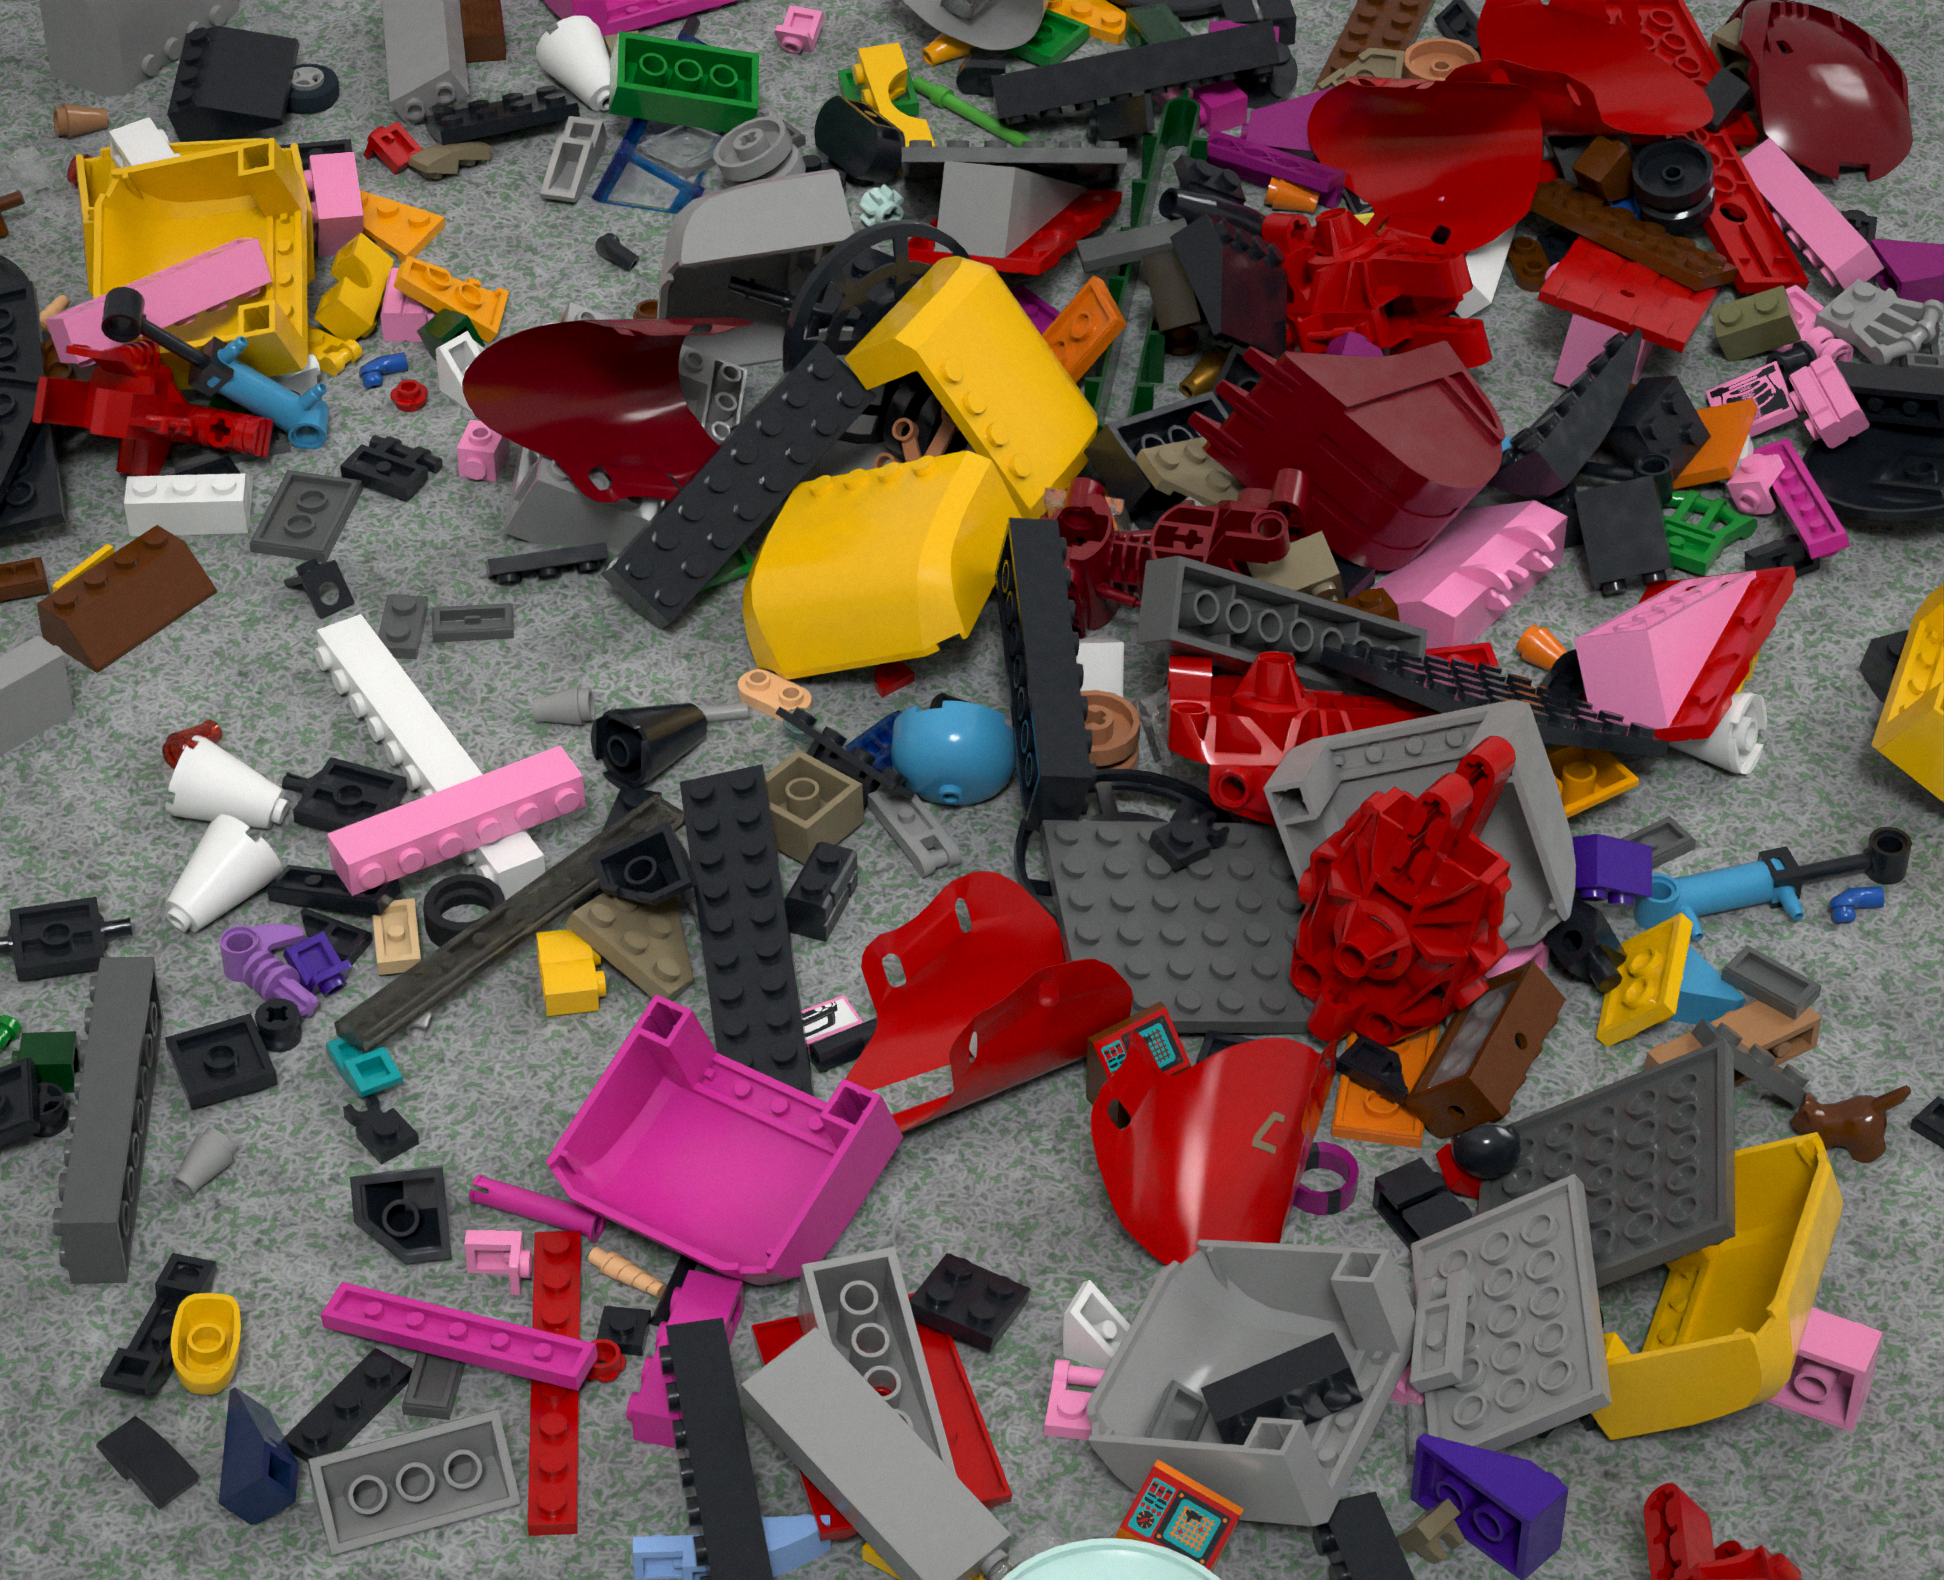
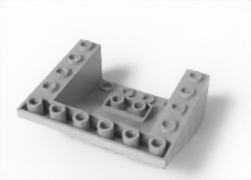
M570 302L558 322L608 320L614 318ZM682 344L679 355V379L683 396L690 411L700 422L707 434L720 445L730 434V428L740 422L747 369ZM519 445L503 533L534 544L582 546L606 542L607 548L624 549L668 500L651 497H628L612 503L591 500L580 492L554 460ZM601 466L590 470L588 474L599 490L608 489L612 485V479ZM666 473L670 480L674 483V485L679 489L680 486L676 482V480L670 474Z

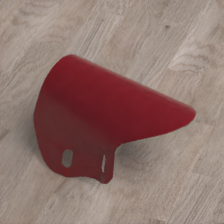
M718 317L578 320L543 324L507 336L483 350L465 371L462 381L463 394L474 415L488 428L524 448L554 460L580 492L591 500L605 503L617 502L628 497H651L669 500L678 488L666 473L670 474L681 487L719 446L707 434L700 422L690 411L682 393L679 379V355L684 339L687 335H715L735 327L752 325L754 322L740 318ZM694 326H713L708 333H689ZM601 466L612 479V485L608 489L599 490L588 476L590 470Z

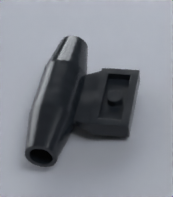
M1181 154L1173 163L1182 189L1169 188L1162 194L1159 201L1160 214L1170 221L1185 218L1187 225L1208 213L1221 220L1225 219L1238 228L1242 227L1246 232L1259 235L1263 239L1262 223L1267 216L1244 205L1246 198L1238 175L1230 169H1222L1208 164L1202 159H1194Z

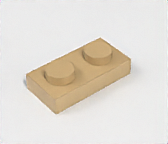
M415 898L393 900L381 915H373L378 975L422 971Z

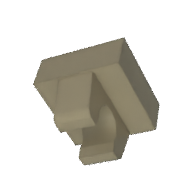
M1449 1498L1427 1509L1396 1537L1398 1543L1408 1553L1416 1550L1428 1562L1432 1564L1439 1563L1448 1557L1441 1548L1439 1539H1442L1452 1549L1464 1542V1536L1454 1520L1460 1514V1511Z

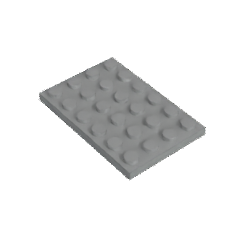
M1576 1174L1411 1244L1416 1305L1418 1286L1422 1279L1433 1276L1444 1279L1448 1277L1449 1272L1465 1268L1471 1274L1474 1283V1292L1471 1296H1468L1461 1383L1424 1392L1428 1435L1496 1452L1612 1404L1585 1188L1583 1182Z

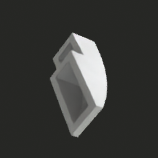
M574 116L568 117L563 136H557L540 190V198L574 203L580 198L599 162L607 140L603 120Z

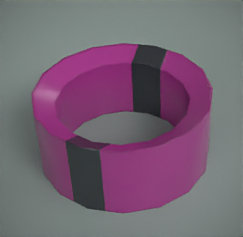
M1314 1142L1303 1172L1319 1168L1332 1170L1341 1175L1346 1183L1341 1188L1327 1192L1310 1190L1299 1183L1293 1205L1306 1213L1315 1215L1336 1214L1347 1209L1355 1200L1359 1179L1357 1160L1348 1150L1339 1145L1327 1142Z

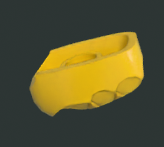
M217 1293L192 1294L187 1296L178 1307L171 1334V1352L177 1377L181 1385L191 1394L202 1396L218 1394L229 1385L234 1376L240 1351L241 1317L239 1305L232 1296Z

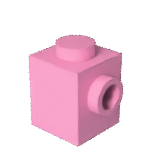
M470 420L457 446L459 476L474 480L497 482L510 454L509 440L488 428L481 421Z

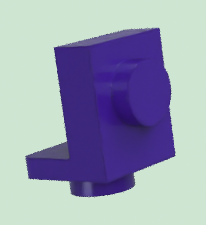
M324 931L286 948L283 954L288 965L299 972V984L313 995L321 992L324 997H328L343 989L347 985L345 980H347L353 968L349 959L341 962Z

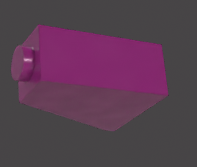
M1332 88L1251 110L1249 123L1242 124L1240 138L1320 163L1309 143L1307 123L1315 103Z
M1886 239L1871 240L1870 246L1884 267L1875 275L1876 282L1882 290L1886 291L1892 288L1898 298L1920 303L1930 299L1938 300L1941 303L1944 302V244Z

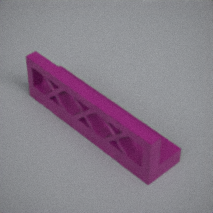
M1219 131L1206 137L1208 138V164L1222 169H1230L1241 180L1267 188L1272 176L1301 184L1314 192L1320 193L1318 204L1330 208H1337L1341 203L1347 171Z

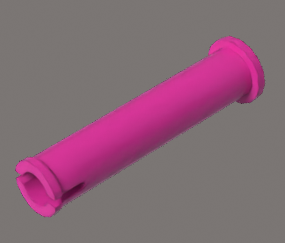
M481 1174L475 1177L472 1185L489 1190V1192L486 1194L470 1189L469 1192L471 1203H478L568 1231L581 1230V1234L587 1236L589 1242L592 1243L598 1241L607 1223V1218L575 1203L490 1179Z

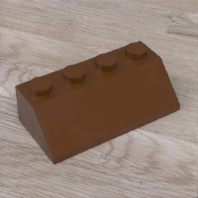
M156 525L37 603L42 637L53 646L57 645L64 653L98 673L216 594L217 591L185 541Z

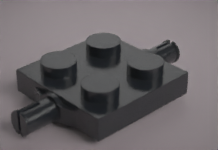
M330 757L322 770L312 777L306 778L287 772L282 781V788L303 794L293 809L295 823L333 832L404 805L398 802L407 791V781L404 776Z
M97 897L10 909L11 925L7 936L0 937V954L10 953L11 958L15 962L18 981L98 970L100 957H104L107 938L132 936L131 920L128 917L104 921V918L99 913Z

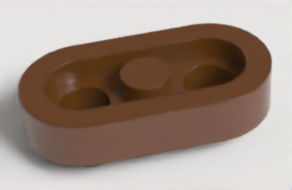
M1519 237L1512 240L1505 261L1516 285L1525 291L1540 292L1545 283L1546 272L1551 267L1542 246L1529 237Z

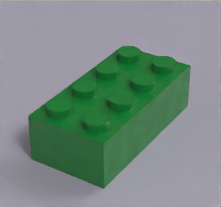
M623 31L618 32L610 58L609 114L721 132H729L740 124L755 119L758 111L759 95L758 53Z

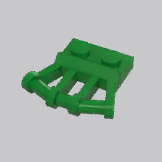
M1692 489L1688 493L1673 491L1670 502L1663 505L1678 507L1672 517L1664 515L1673 565L1703 576L1706 575L1714 561L1720 558L1725 546L1739 538L1744 540L1749 538L1757 528V520L1748 514L1741 515L1729 507L1726 500L1716 498L1713 501L1701 497V492ZM1695 512L1704 514L1698 525L1686 522L1690 515ZM1721 520L1728 524L1716 532L1712 531L1717 522L1720 523Z

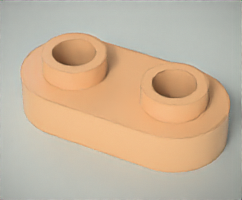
M754 669L743 674L738 680L739 699L742 702H747L748 706L775 719L787 722L775 714L779 706L792 713L796 707L809 714L812 712V696L808 690L769 671Z

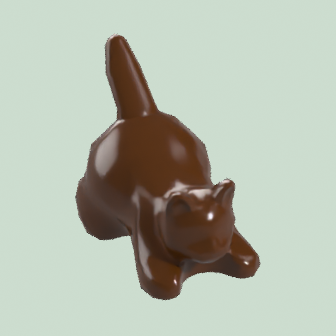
M1905 1085L1878 1097L1857 1095L1831 1104H1820L1813 1098L1811 1093H1806L1804 1103L1791 1119L1792 1126L1802 1135L1818 1132L1826 1151L1835 1146H1843L1849 1150L1853 1160L1861 1163H1871L1881 1157L1887 1149L1884 1140L1887 1127L1886 1111L1903 1103L1910 1095L1911 1088Z

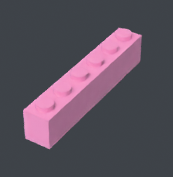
M1770 137L1742 158L1770 212H1773L1772 215L1782 233L1788 229L1789 232L1786 235L1799 251L1804 247L1806 248L1803 254L1815 269L1820 266L1823 267L1819 271L1832 288L1838 284L1845 290L1858 278L1866 282L1884 269L1867 241Z
M237 238L122 287L137 290L145 300L144 314H146V319L164 329V327L173 323L175 326L191 323L197 319L196 313L201 311L215 312L229 306L227 300L236 296L239 299L254 296L261 292L260 286L272 282L258 238ZM108 293L45 319L61 363H75L78 368L96 363L89 357L65 353L67 345L81 344L88 345L93 349L104 350L131 343L113 341L106 337L101 329L105 298ZM141 334L138 336V338L142 337V339L148 340V338Z
M561 745L327 833L331 865L350 894L354 896L585 807L583 775Z

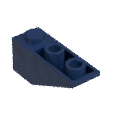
M234 1387L229 1392L219 1504L250 1525H257L296 1502L299 1463L270 1411Z

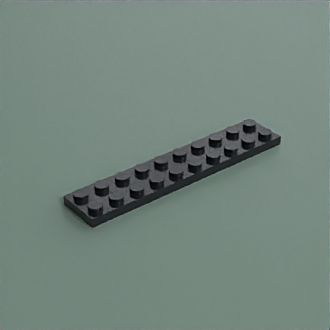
M763 764L680 782L690 862L697 880L694 890L717 1053L815 1097Z

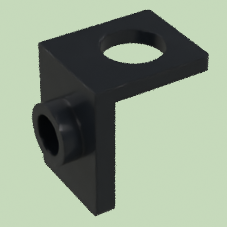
M314 558L296 566L295 569L298 574L283 580L287 587L303 584L317 617L320 619L355 603L336 560L320 564L318 559ZM324 582L335 584L339 590V598L333 605H327L319 598V588Z

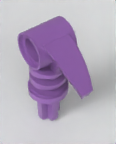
M264 924L253 927L234 926L221 934L219 943L223 970L228 979L235 982H245L248 986L253 987L257 993L261 994L265 1002L276 998L293 1001L298 1006L300 1016L305 1018L313 1015L314 1009L319 1003L316 996L299 984V972L292 966L285 965L270 953L273 949L305 940L301 927L287 924Z

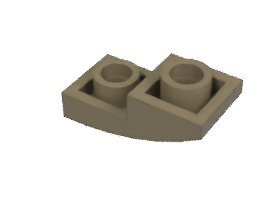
M477 139L447 145L437 143L411 156L408 165L422 171L421 175L423 177L442 179L443 174H457L458 164L475 165L476 160H490L492 146Z

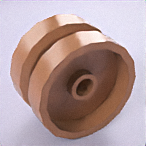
M1429 38L1418 41L1407 48L1402 73L1403 79L1445 81V78L1455 68L1465 64L1480 62L1481 60L1479 53L1475 49L1459 40Z
M1100 690L1080 691L1081 696H1086L1088 700L1087 719L1084 722L1085 729H1091L1092 749L1089 754V761L1096 763L1097 770H1137L1139 765L1138 741L1140 739L1138 711L1128 700L1115 693Z

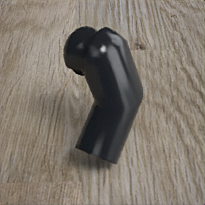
M606 233L604 236L599 237L595 243V249L599 256L615 262L628 272L639 261L640 257L620 244L619 238L613 233Z

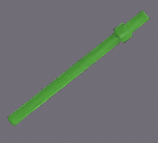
M920 76L914 78L913 85L915 90L930 98V102L941 109L948 108L1018 148H1021L1022 141H1035L954 96V92L941 84L936 86Z

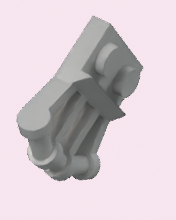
M1858 278L1816 314L1815 326H1823L1831 331L1834 336L1856 346L1873 364L1888 366L1893 359L1906 356V352L1917 353L1921 349V343H1928L1935 337V326L1943 317L1944 306L1935 299L1927 300L1924 303L1901 299L1897 297L1892 288L1884 291Z

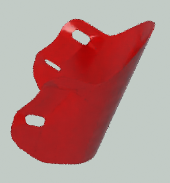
M1486 0L1477 23V38L1482 61L1457 67L1445 78V81L1521 84L1529 88L1539 108L1543 137L1597 136L1598 134L1600 136L1672 135L1700 129L1707 125L1714 115L1713 106L1706 93L1695 82L1652 53L1643 44L1640 31L1638 0H1620L1622 18L1618 23L1611 24L1607 20L1606 0H1550L1548 5L1542 4L1541 0Z
M1366 76L1344 77L1340 79L1347 81L1326 92L1315 103L1307 123V134L1316 157L1321 164L1347 171L1344 187L1370 204L1374 209L1373 217L1366 224L1369 230L1376 233L1381 224L1388 219L1385 226L1377 233L1379 236L1386 229H1392L1400 241H1404L1410 246L1462 249L1466 253L1496 239L1519 222L1530 210L1540 177L1543 132L1536 99L1532 91L1521 84ZM1444 196V200H1443V201L1438 200L1439 198H1441V197ZM1442 225L1449 228L1451 234L1445 244H1435L1431 240L1438 226Z
M971 872L952 880L911 921L896 930L878 935L866 946L862 955L861 969L877 1013V1025L873 1036L847 1075L846 1080L872 1091L950 1065L954 1087L953 1093L893 1114L892 1117L902 1133L1087 1057L1088 1037L1130 1017L1133 1001L1132 988L1111 965L1097 959H1080L1066 963L1061 934L1055 919L1020 884L998 872ZM958 898L964 899L971 919L972 927L967 933L962 931L955 911V904ZM887 954H894L900 959L906 977L905 985L894 987L889 984L882 964V959ZM976 1032L977 1053L974 1061L970 1063V1058L974 1056L969 1050L972 1034Z
M1131 1031L1128 1035L1129 1051L1122 1065L1101 1087L1091 1111V1136L1098 1167L1113 1208L1123 1227L1151 1255L1167 1266L1174 1260L1181 1265L1197 1252L1196 1242L1200 1239L1280 1243L1334 1079L1338 1038H1335L1334 1041L1327 1045L1321 1055L1312 1047L1287 1038H1263L1248 1041L1223 1049L1175 1076H1168L1159 1068L1142 1035L1136 1031ZM1331 1059L1330 1070H1328L1324 1060ZM1113 1099H1118L1131 1117V1122L1124 1130L1117 1128L1108 1115V1106ZM1273 1111L1285 1115L1284 1122L1275 1121L1261 1138V1141L1277 1146L1275 1154L1252 1146L1254 1135Z

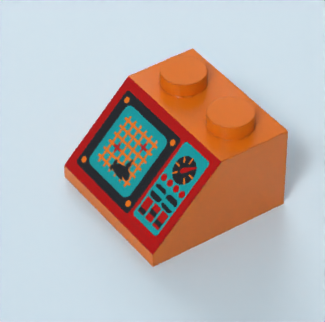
M1157 1459L1122 1521L1115 1538L1143 1541L1169 1548L1191 1558L1213 1572L1244 1509Z

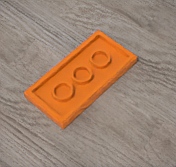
M1440 1023L1385 1046L1399 1054L1402 1074L1409 1094L1437 1046ZM1356 1030L1348 1034L1346 1050L1361 1036ZM1341 1074L1332 1123V1137L1421 1148L1424 1123L1408 1105L1403 1107Z

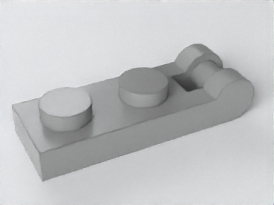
M888 787L868 794V807L913 862L914 869L921 878L933 875L935 869L946 865L947 868H951L961 864L962 859L958 846L916 793L911 800L892 791ZM935 847L936 851L931 853L927 851V849Z
M1465 1268L1449 1272L1448 1277L1444 1279L1433 1276L1422 1279L1419 1282L1410 1384L1419 1393L1461 1383L1468 1296H1471L1474 1292L1473 1279Z

